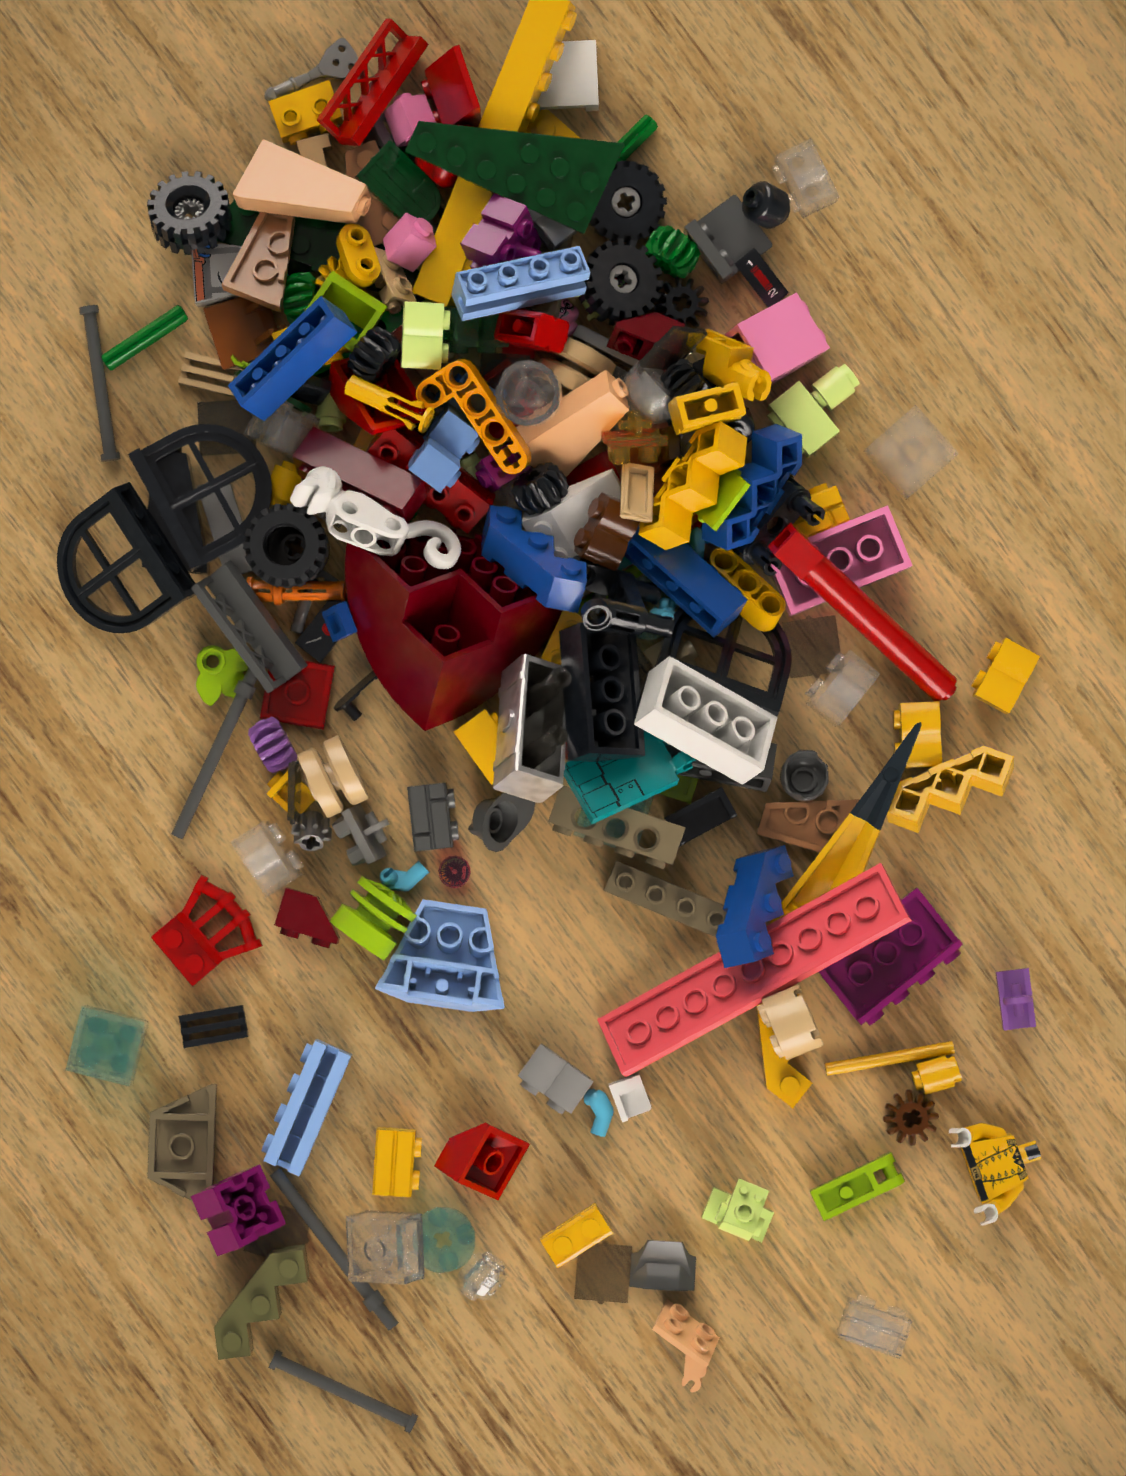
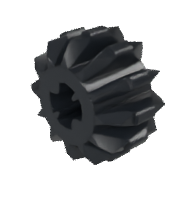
M676 277L675 288L667 281L663 283V288L668 294L658 292L661 294L659 300L664 303L656 304L654 311H665L662 315L684 323L683 333L688 330L687 321H690L695 328L700 326V322L695 315L704 318L707 316L708 312L699 306L707 305L709 299L706 297L697 298L703 293L704 287L699 286L693 291L691 288L694 279L689 278L685 287L682 286L681 278ZM682 297L687 299L686 305H690V308H683L682 312L676 310L677 305H673L672 302H679Z
M379 326L370 329L354 345V350L349 354L347 367L352 370L355 376L370 383H376L385 374H388L390 368L395 365L394 362L400 355L401 344L393 334Z
M680 358L667 367L666 371L661 375L664 386L674 398L712 388V385L702 375L700 370L693 363H690L688 359Z
M550 462L544 465L538 464L535 468H530L525 474H521L520 479L513 483L511 492L518 507H521L523 512H526L528 515H534L535 513L542 514L545 510L551 509L552 506L560 503L561 498L567 495L569 485L562 470L560 471L557 465H553Z

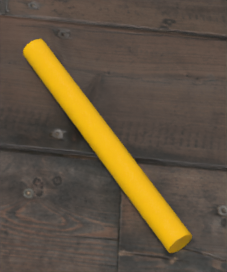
M953 1041L824 1064L826 1075L829 1076L955 1054Z

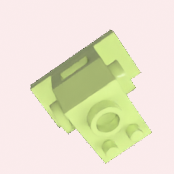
M740 1178L732 1194L713 1187L701 1218L717 1224L718 1229L748 1241L752 1238L762 1243L774 1211L764 1208L769 1190Z

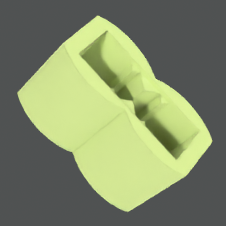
M404 301L401 368L440 370L441 363H448L449 345L443 343V330H449L450 310H444V303Z

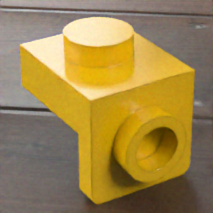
M288 770L285 774L279 771L267 784L271 789L266 794L275 800L296 821L300 818V814L304 813L315 802L309 787L291 770Z

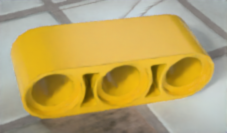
M720 547L714 549L707 563L714 566L723 578L732 586L737 587L742 595L748 599L740 615L759 631L767 632L773 630L785 610V599L732 550L727 551Z

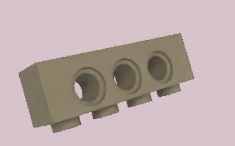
M563 785L559 789L548 822L554 824L553 831L570 837L572 831H576L585 835L584 842L602 847L603 842L616 845L614 852L633 858L635 852L647 856L645 863L664 869L666 863L673 865L685 827L630 808H626L590 826L581 827L575 821L576 811L582 808L570 787ZM613 818H618L625 824L623 835L617 838L609 836L606 832V824ZM643 829H650L656 835V842L650 848H642L637 842V835Z
M619 861L615 862L604 888L605 892L716 937L718 925L724 924L727 913L723 910V904Z

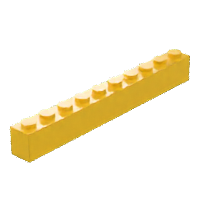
M529 0L479 123V128L525 133L529 122L533 123L540 109V105L537 102L541 92L547 91L552 80V74L550 73L554 61L558 62L564 50L562 40L566 31H571L576 21L577 13L574 12L575 6L569 0ZM460 177L457 178L434 235L437 247L424 260L412 289L413 294L433 303H444V307L454 310L455 303L451 294L456 272L471 269L470 265L473 263L472 260L466 258L460 243L472 225H478L482 220L481 212L494 194L493 192Z

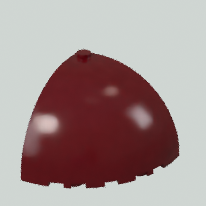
M450 528L456 534L457 529ZM479 534L475 535V539L456 535L461 544V554L456 564L449 569L435 568L426 561L423 550L427 541L432 536L405 539L401 550L394 556L378 555L349 543L346 545L345 582L347 598L362 649L375 675L388 694L424 731L463 716L498 693L501 687L502 671L523 654L535 657L554 631L563 610L543 606L536 600L537 594L529 587L522 589L504 574L505 568L497 561L490 563L481 555L482 535ZM377 540V544L381 548H391L388 542ZM442 542L438 551L447 554V547Z

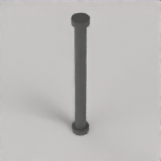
M98 305L83 306L79 308V312L84 317L103 447V454L100 455L101 462L115 461L121 458L120 452H116L104 364L101 358L102 350L96 313H99Z
M276 1350L268 1368L272 1370L278 1368L403 1426L405 1427V1432L411 1433L418 1415L412 1413L410 1416L281 1356L283 1352Z

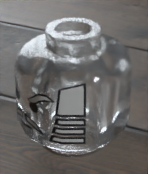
M485 1251L484 1254L474 1253L458 1274V1279L462 1284L461 1292L473 1301H476L477 1298L481 1300L492 1299L506 1280L505 1264L488 1251Z

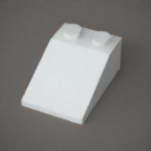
M613 468L569 486L567 489L568 493L565 497L561 498V502L552 506L551 509L545 510L542 514L528 515L524 512L522 525L525 530L554 536L555 557L573 558L578 556L574 552V538L578 530L584 528L589 520L588 509L591 502L598 498L602 492L620 499L621 483Z

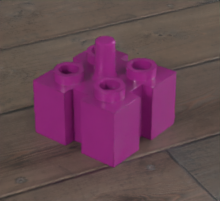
M495 193L482 210V220L478 225L473 224L460 243L466 258L473 261L470 265L471 269L542 254L539 251L542 242L536 228L533 227V220L527 205Z
M260 1164L240 1171L220 1181L218 1184L190 1196L200 1219L208 1218L212 1230L208 1231L207 1235L217 1256L240 1249L259 1239L258 1237L286 1224L277 1201L269 1202L265 1191L270 1189V1186Z

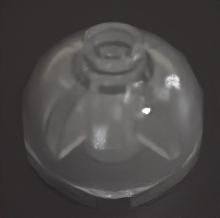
M640 359L623 379L629 391V395L626 396L629 411L626 414L634 422L640 418L645 423L652 425L666 423L671 419L668 403L674 397L664 386L661 375L655 370L649 374L643 369L648 364Z
M532 360L519 361L506 368L502 373L503 376L495 390L496 402L503 416L513 423L526 427L543 425L551 420L560 409L563 398L561 382L555 372L543 363Z

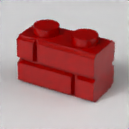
M516 309L499 313L494 338L495 340L523 349L561 354L568 339L570 325L568 321L546 313Z

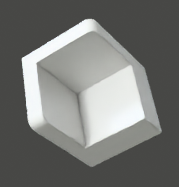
M639 1072L608 1084L622 1122L651 1110V1104Z

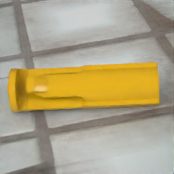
M355 375L350 377L344 387L345 395L403 421L411 431L417 425L389 410L390 407L419 420L418 431L422 434L426 432L434 416L433 408L428 407L424 414L420 415L394 403L393 399L396 398L411 406L424 409L425 403L421 400L409 401Z

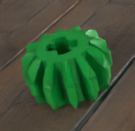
M668 225L659 226L653 231L645 245L649 249L645 255L648 258L654 255L658 260L654 263L656 268L661 267L664 274H670L673 278H685L688 273H691L701 254L696 243L691 241L688 235H684L679 229L675 230Z
M297 272L287 276L283 308L287 321L290 324L306 310L320 289L315 284L316 278L310 272Z

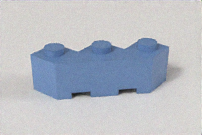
M467 371L458 383L466 382L468 378ZM490 387L491 391L499 401V393L492 387ZM474 394L471 398V405L475 410L483 411L486 401L482 395ZM455 398L443 404L444 409L434 418L423 436L424 443L419 449L414 451L408 463V470L439 493H441L445 486L451 488L461 475V471H459L461 457L465 452L471 454L481 441L478 433Z

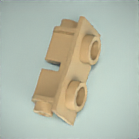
M374 247L381 267L380 274L374 282L375 286L381 289L378 293L382 303L388 306L386 311H389L391 314L399 313L404 301L417 302L412 292V285L407 279L403 268L387 260L385 250Z

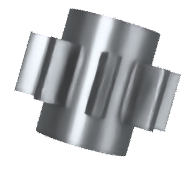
M317 811L301 813L300 821H292L291 834L294 835V844H299L302 849L307 851L322 849L323 841H331L332 828L329 827L330 819H324V816Z

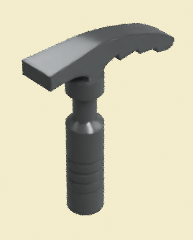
M322 570L313 580H309L318 581L317 578H324V581H339L325 570ZM304 589V592H312L313 589ZM298 601L290 631L298 634L303 633L312 601Z

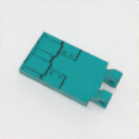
M643 730L645 756L600 762L568 761L565 763L564 777L590 823L594 824L678 785L679 778L677 774L693 768L692 762L695 761V758L682 751L672 758L665 747L670 744Z

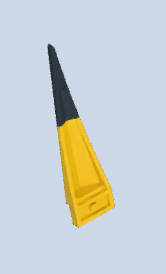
M921 722L914 725L828 843L781 902L784 915L772 919L769 924L865 872L921 729Z

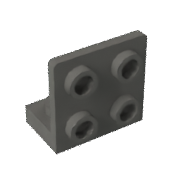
M737 195L728 198L699 221L694 219L684 227L683 231L684 235H688V238L696 243L701 253V258L721 284L739 272L734 263L751 249L755 248L761 256L772 247V242L760 226L744 216L742 202Z

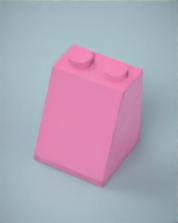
M797 292L740 322L725 334L727 337L754 347L751 362L770 374L771 385L815 360L830 348L824 333L815 324L808 306L800 299Z

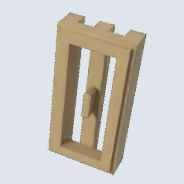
M185 351L184 363L182 364L181 375L178 380L179 384L235 397L230 388L188 379V372L227 382H232L235 377L190 366L192 360L222 367L219 359ZM237 366L232 367V368H229L230 370H234V371H237V370L243 371V370H244V369H241V368H239V367H237Z

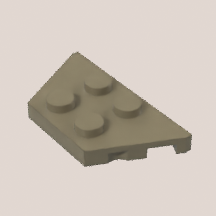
M217 1084L208 1085L150 1112L147 1178L191 1201L190 1196L213 1186Z

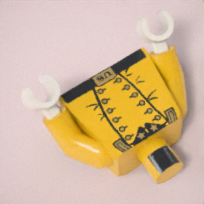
M978 1123L964 1128H951L949 1133L958 1134L957 1143L951 1144V1147L961 1148L978 1200L982 1204L987 1202L985 1205L975 1207L974 1213L984 1211L986 1219L980 1223L982 1226L993 1223L997 1220L998 1215L1007 1209L1024 1189V1181L1029 1179L1024 1164L1041 1159L1037 1143L1034 1140L1017 1146L1014 1135L1007 1133L1002 1127L985 1123Z

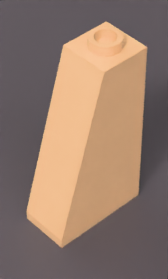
M264 139L261 141L233 192L238 207L244 210L346 224L352 223L355 225L360 216L367 214L371 206V196L365 183Z
M605 370L518 425L516 429L531 451L530 465L535 468L538 464L544 465L552 462L567 477L604 437L602 432L610 431L629 411L627 399L629 391L623 380L620 378L616 379Z

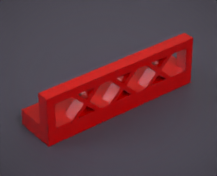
M386 18L319 115L317 121L341 145L360 146L429 44L421 36H408L392 19ZM391 32L399 41L392 51L386 52L385 38ZM378 57L379 70L375 76L368 77V62L371 58ZM360 82L361 96L357 102H351L350 89L354 83ZM343 108L344 121L338 128L330 118L336 109Z

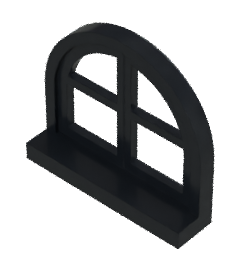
M215 424L192 425L177 430L142 450L138 448L128 454L192 572L243 545V542L246 540L244 535L246 529H249L252 524L250 521L254 516L257 518L261 514V510L270 508L272 483L265 459L248 438L233 429ZM210 441L224 444L238 452L246 462L214 478L195 443ZM189 445L208 482L176 499L156 461ZM252 472L255 480V499L250 513L239 525L220 489ZM215 493L234 530L202 547L182 509Z
M130 482L108 491L78 514L68 524L62 534L57 551V572L61 588L68 602L79 616L98 629L121 634L140 630L157 621L181 602L195 596L191 587L196 583ZM109 513L133 548L111 565L88 531V529ZM82 538L103 569L101 573L83 586L79 582L76 570V553ZM139 559L163 594L141 611L117 576ZM111 581L132 615H115L106 612L94 604L89 596Z
M681 607L678 608L673 615L675 621L673 633L670 638L663 637L655 667L669 656L674 659L676 658L682 633L722 647L715 673L681 660L678 661L771 714L778 716L792 664L790 644L780 624L777 623L771 631H761L770 644L772 656L736 643L743 620L740 614L728 625L725 638L719 636L713 638L708 632L688 626L693 618ZM734 652L773 665L767 691L727 677Z

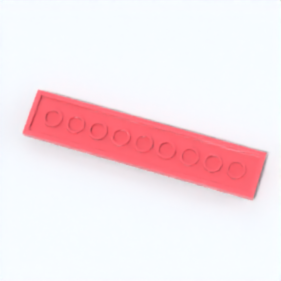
M879 863L767 925V931L771 937L773 955L756 962L724 968L721 954L718 952L598 1018L597 1021L621 1074L628 1077L761 1004L763 998L792 987L905 925L911 919L885 867Z

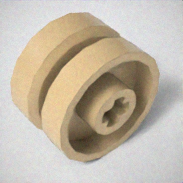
M568 337L561 354L549 352L560 362L551 358H540L533 371V375L552 388L567 395L589 381L590 378H594L605 370L612 375L616 365L590 346Z
M339 735L323 742V750L328 760L327 763H324L319 752L314 748L297 754L304 771L305 781L315 801H318L327 818L343 811L344 805L338 792L339 790L343 791L348 802L352 805H357L369 799L362 779Z

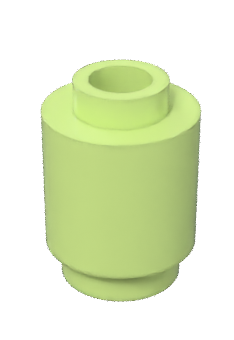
M843 364L839 368L835 366L811 385L813 389L811 395L822 409L827 407L831 411L855 392L854 388L860 383L846 364Z

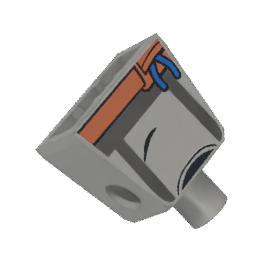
M218 244L217 247L211 249L208 245L205 247V253L201 254L198 253V249L192 250L194 299L197 307L210 306L239 297L224 291L221 284L242 246Z

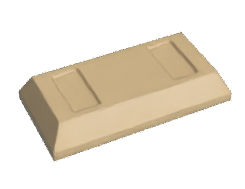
M623 461L621 470L620 517L645 523L652 522L654 467Z

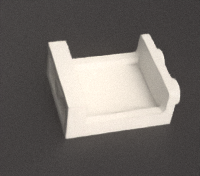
M596 40L562 41L564 43V50L558 62L554 61L550 70L552 80L547 91L541 92L537 102L540 105L539 110L586 108V111H599Z

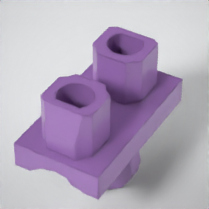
M1029 968L995 972L1003 1030L1036 1027Z

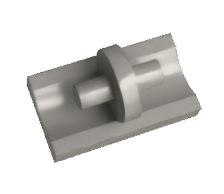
M358 804L341 812L342 816L332 824L336 835L340 839L352 833L357 845L346 851L353 866L365 862L370 864L387 855L381 844L388 840L382 828L390 824L387 818L378 822L373 811L366 814L361 804Z

